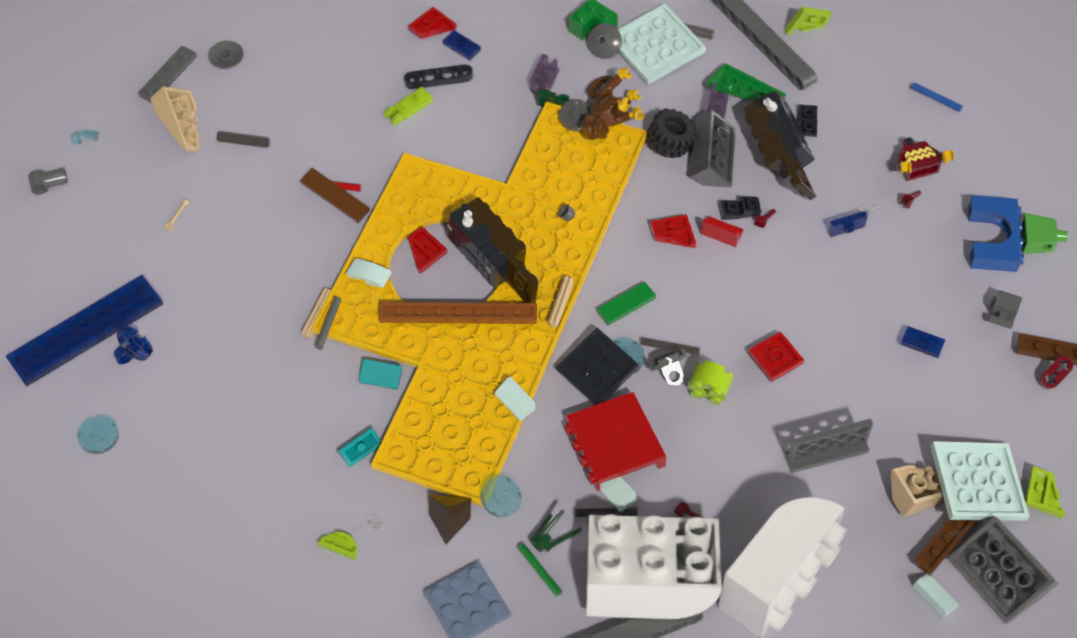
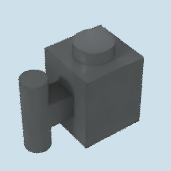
M999 290L997 297L993 296L989 307L992 308L988 322L1012 329L1023 297Z

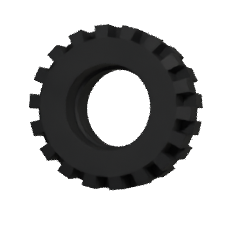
M667 108L664 111L660 110L658 114L656 113L647 130L646 138L648 139V144L652 145L651 148L656 150V153L659 155L662 154L666 158L668 156L670 158H679L689 150L697 134L696 125H693L694 121L689 119L687 114L684 115L680 110L678 112L676 109L669 110Z

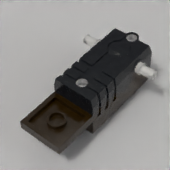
M776 91L769 92L744 107L743 109L746 114L744 118L747 124L752 127V130H750L751 134L759 142L757 144L758 149L765 155L763 160L768 168L771 167L776 175L779 174L783 179L791 176L792 179L789 181L794 189H798L801 196L805 195L809 200L817 197L803 169L813 162L815 158L808 147V143L790 105L784 100L783 96Z
M478 197L467 204H462L460 208L451 212L449 221L445 223L449 231L448 238L462 252V256L467 258L475 268H478V271L484 275L487 281H490L493 288L506 281L525 303H536L538 279L526 269V245L514 235L511 228L506 227L499 215L493 213L488 203L483 202Z

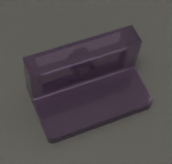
M712 82L707 112L713 110L725 119L729 94L716 92V83Z

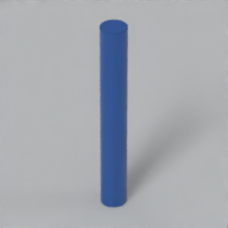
M915 82L911 89L958 112L963 108V105Z

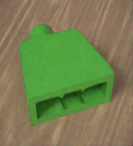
M1025 213L1021 231L1023 254L1053 252L1058 242H1067L1068 231L1057 230V221L1055 219Z

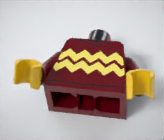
M908 137L902 142L904 146L896 157L895 169L904 175L905 181L937 174L942 162L947 164L949 160H955L954 151L946 150L940 152L931 147L926 141L915 143L912 137Z

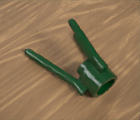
M562 509L550 523L552 514L548 515L538 531L531 537L530 543L539 552H542L544 549L546 552H549L556 545L581 532L582 528H578L550 543L552 538L548 531L564 514L565 511Z

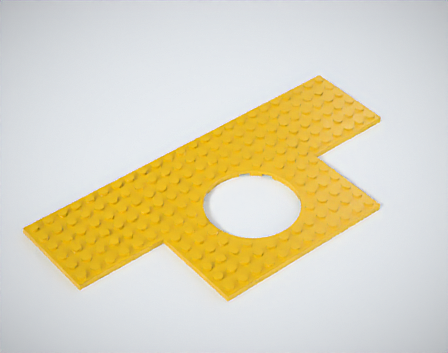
M546 102L507 184L408 153L402 155L311 328L313 334L320 335L334 297H339L341 303L327 338L417 368L371 463V469L452 497L472 498V504L486 508L524 419L519 421L494 393L507 378L511 377L532 400L534 399L646 143V130L621 123L612 127L608 126L609 133H606L607 138L588 140L583 131L575 132L568 130L560 123L559 111L563 106ZM478 197L483 202L488 203L493 213L499 215L506 227L511 228L514 235L526 245V269L538 279L536 297L537 324L380 323V302H406L396 293L390 277L382 288L369 286L365 280L349 278L346 274L355 258L375 263L390 270V264L395 251L408 236L420 227L424 228L433 224L448 222L451 212L460 208L462 204H467ZM566 204L575 210V217L570 221H565L559 217L560 209ZM563 277H572L573 285L559 325L556 328L548 325V320ZM506 281L499 285L486 300V303H525Z

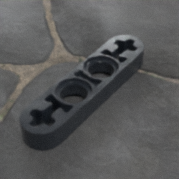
M462 64L411 71L405 74L404 83L408 89L465 83L472 80L473 69L470 65ZM446 73L452 75L450 78L443 77ZM427 76L435 77L433 80L425 79Z

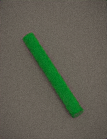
M521 544L518 550L556 597L562 593L560 587L527 546Z

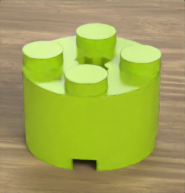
M698 361L688 382V388L691 390L690 395L697 399L704 397L709 399L712 404L720 405L726 399L734 375L731 372L729 374L726 373L725 367L715 362L704 361L703 364H700V361Z

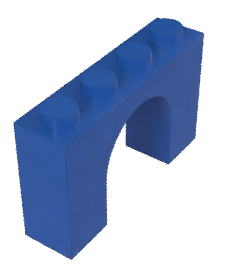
M972 195L968 205L969 222L995 224L1006 233L1007 240L996 244L974 242L970 251V269L1017 272L1019 266L1023 265L1024 254L1021 253L1023 238L1020 237L1022 222H1019L1021 207L1018 206V199Z

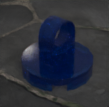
M130 326L123 327L117 333V340L120 346L113 352L117 363L121 365L130 362L133 358L139 361H146L153 352L148 339L145 336L141 338L137 335L139 331Z

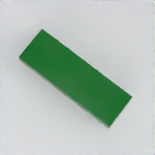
M643 282L597 308V313L607 325H610L656 299V294L646 282Z

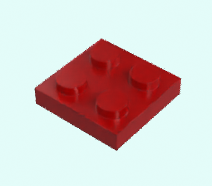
M781 331L748 350L750 357L771 382L804 364L802 356Z

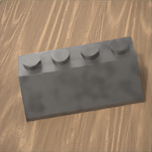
M710 110L695 118L697 134L693 141L691 177L703 186L729 188L732 187L736 128L716 112Z

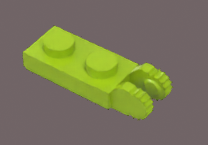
M420 87L394 106H390L384 111V116L387 119L391 118V123L397 125L431 104L433 97L423 87Z

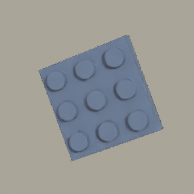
M480 561L423 591L425 598L449 638H473L511 617V612Z

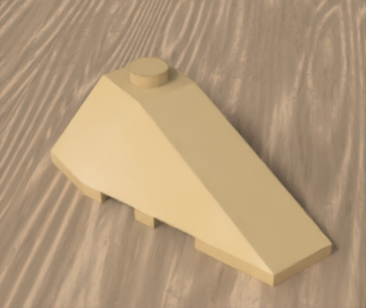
M162 87L150 98L155 113L184 151L198 152L200 150L199 133L196 131L198 119L195 118L197 107L191 90Z
M906 465L892 469V500L903 517L919 513L944 502L936 469H932L930 466L915 468V465Z

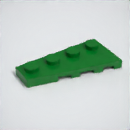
M726 63L720 67L706 84L708 88L753 102L769 92L776 91L778 94L780 93L784 100L787 95Z

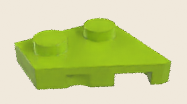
M802 6L784 29L786 35H792V31L798 29L801 32H806L811 29L823 28L832 17V14L829 10Z
M1035 466L1030 469L1025 502L1027 507L1062 519L1065 516V510H1061L1059 503L1061 497L1056 488L1053 473Z

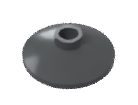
M599 24L591 30L588 36V47L591 53L601 59L615 56L622 45L621 33L612 24ZM603 37L605 38L604 44L600 42Z
M229 40L214 44L208 52L210 63L220 69L235 67L242 61L244 56L241 45Z

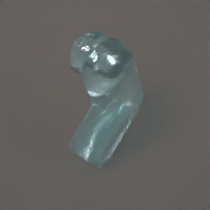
M86 129L73 132L71 134V142L80 144L81 138L98 140L99 132Z

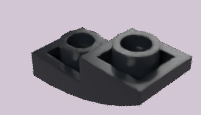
M799 104L798 124L803 135L806 137H817V105Z
M741 196L738 201L721 200L719 203L722 220L743 219L762 213L758 197Z

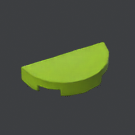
M336 531L335 533L323 536L317 543L319 547L355 561L357 559V545L353 538L345 532Z

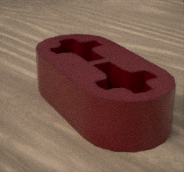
M1061 356L1056 359L1041 375L1040 385L1048 390L1054 389L1072 371L1073 361L1067 356ZM1065 361L1067 363V369L1064 368L1063 370L1058 372L1057 369L1060 367L1059 362L1063 363ZM1054 373L1056 375L1052 380L1054 384H1047L1045 376L1050 377Z

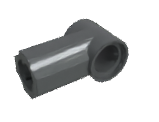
M64 168L48 172L34 170L28 175L31 192L35 195H42L48 191V188L68 183Z

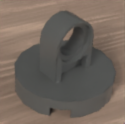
M682 348L679 349V353L675 354L674 351L655 358V363L649 361L647 364L650 371L661 368L666 382L670 385H678L683 380V372L678 361L686 358L687 354L685 349ZM675 370L679 373V379L676 382H671L668 375L671 371Z

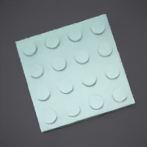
M665 3L618 29L622 36V45L619 53L648 85L706 52V47Z
M933 441L930 447L949 520H991L996 516L1000 520L1026 521L1030 517L1008 443Z

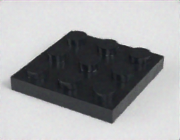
M598 327L555 367L556 371L593 405L605 402L640 368L633 358Z

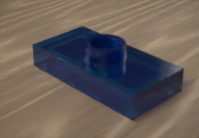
M455 30L443 40V45L469 61L481 51L480 45Z
M862 211L830 221L829 236L834 237L843 233H851L854 230L865 227L868 218L866 212Z
M907 326L900 345L939 358L946 339Z

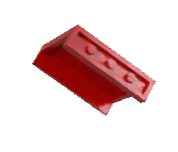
M634 392L566 415V424H564L566 434L568 436L571 435L574 451L579 452L580 463L583 468H587L588 480L591 485H595L597 491H600L601 483L656 464L658 469L666 467V454Z

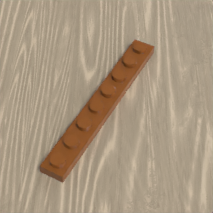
M380 302L379 321L380 323L537 324V303Z

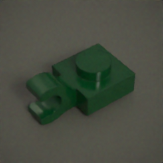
M538 89L537 106L544 107L546 102L563 106L565 103L563 101H569V95L567 94L556 96L555 92Z

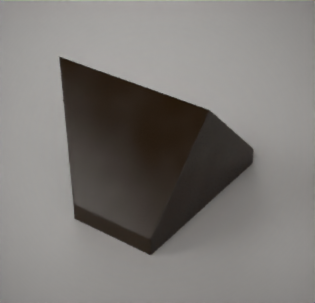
M430 495L429 516L446 545L470 520L472 498Z

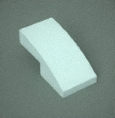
M355 258L346 274L349 278L365 280L369 286L383 288L392 272L375 263Z

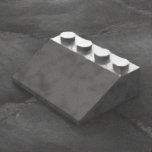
M996 516L948 557L949 561L1006 624L1043 598L1059 584Z

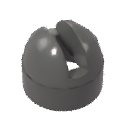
M566 204L560 209L559 217L565 221H570L575 217V210Z

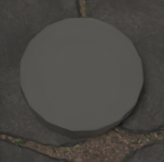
M581 99L565 102L559 111L560 123L568 130L575 132L583 131L581 123L586 115L592 114V105L589 102H583Z

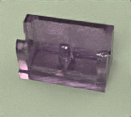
M542 54L530 79L531 93L537 94L538 89L551 90L559 73L556 58H554L553 63H550L548 56Z

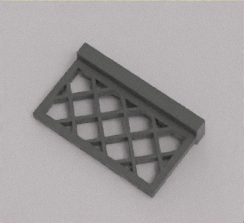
M867 419L792 439L790 451L785 452L784 455L791 473L868 453L867 441L873 426L872 420Z

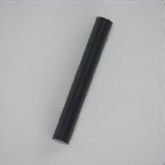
M629 507L621 512L617 508L575 509V517H589V515L638 516L637 507Z

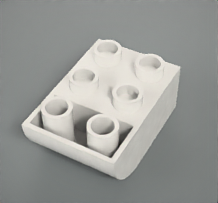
M800 498L792 500L776 509L725 573L718 608L759 638L764 635L769 627L779 632L793 612L790 607L797 596L803 600L815 585L817 578L814 576L821 565L828 568L841 549L839 543L847 532V529L840 525L845 508L826 499Z
M589 515L587 616L679 619L693 616L706 610L718 599L722 589L718 519Z

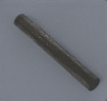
M643 337L641 339V345L677 352H679V349L684 348L688 354L699 355L700 347Z

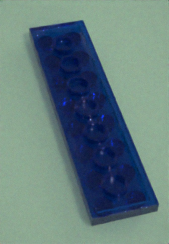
M141 275L5 357L27 387L162 306L163 302L144 276Z

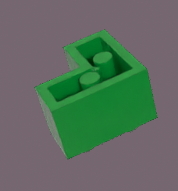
M588 0L569 17V32L583 40L595 26L602 23L612 24L618 29V14L596 0Z

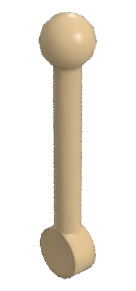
M187 199L182 200V205L169 223L165 224L167 231L172 230V225L185 206L189 205Z

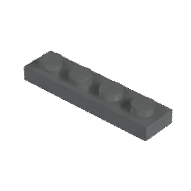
M181 46L138 92L139 97L152 103L150 98L162 87H170L197 57L196 52Z

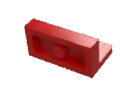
M708 216L707 219L702 221L701 234L736 248L743 234V229Z

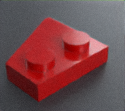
M433 6L408 25V28L418 38L424 39L456 30L457 23Z
M687 214L650 221V228L655 241L696 248V240Z
M420 227L408 236V242L419 274L448 253L447 248L423 227Z

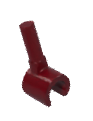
M917 191L912 195L904 194L900 204H906L905 208L909 209L914 199L922 194L921 191Z
M771 210L764 217L758 214L754 225L764 228L769 218L776 213V210Z
M680 502L674 509V513L679 517L687 514L693 518H704L693 512L685 502Z

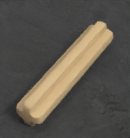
M563 277L548 320V325L556 328L559 325L573 285L572 277Z
M323 289L301 331L304 338L310 339L312 337L311 328L331 289Z

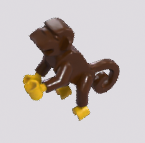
M620 68L618 75L614 77H599L587 87L588 96L594 99L591 106L592 114L586 115L581 123V128L588 140L607 138L606 133H609L608 126L612 127L630 121L632 117H635L636 120L644 118V114L639 113L642 109L638 106H635L632 112L629 113L628 111L632 100L641 99V95H636L639 90H629L627 97L623 98L613 96L612 90L622 82V79L631 78L632 73H627L629 68Z

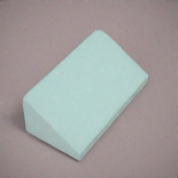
M511 377L507 378L494 393L519 421L536 410L535 402Z
M621 477L600 484V492L619 512L637 501L635 491Z
M925 575L915 581L913 588L943 619L959 606L932 576Z

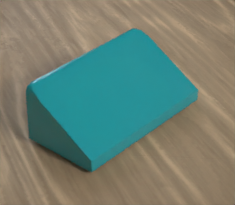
M363 359L359 383L398 390L403 373L402 367L400 365Z
M368 428L339 448L337 453L351 467L379 448L381 440L373 428Z

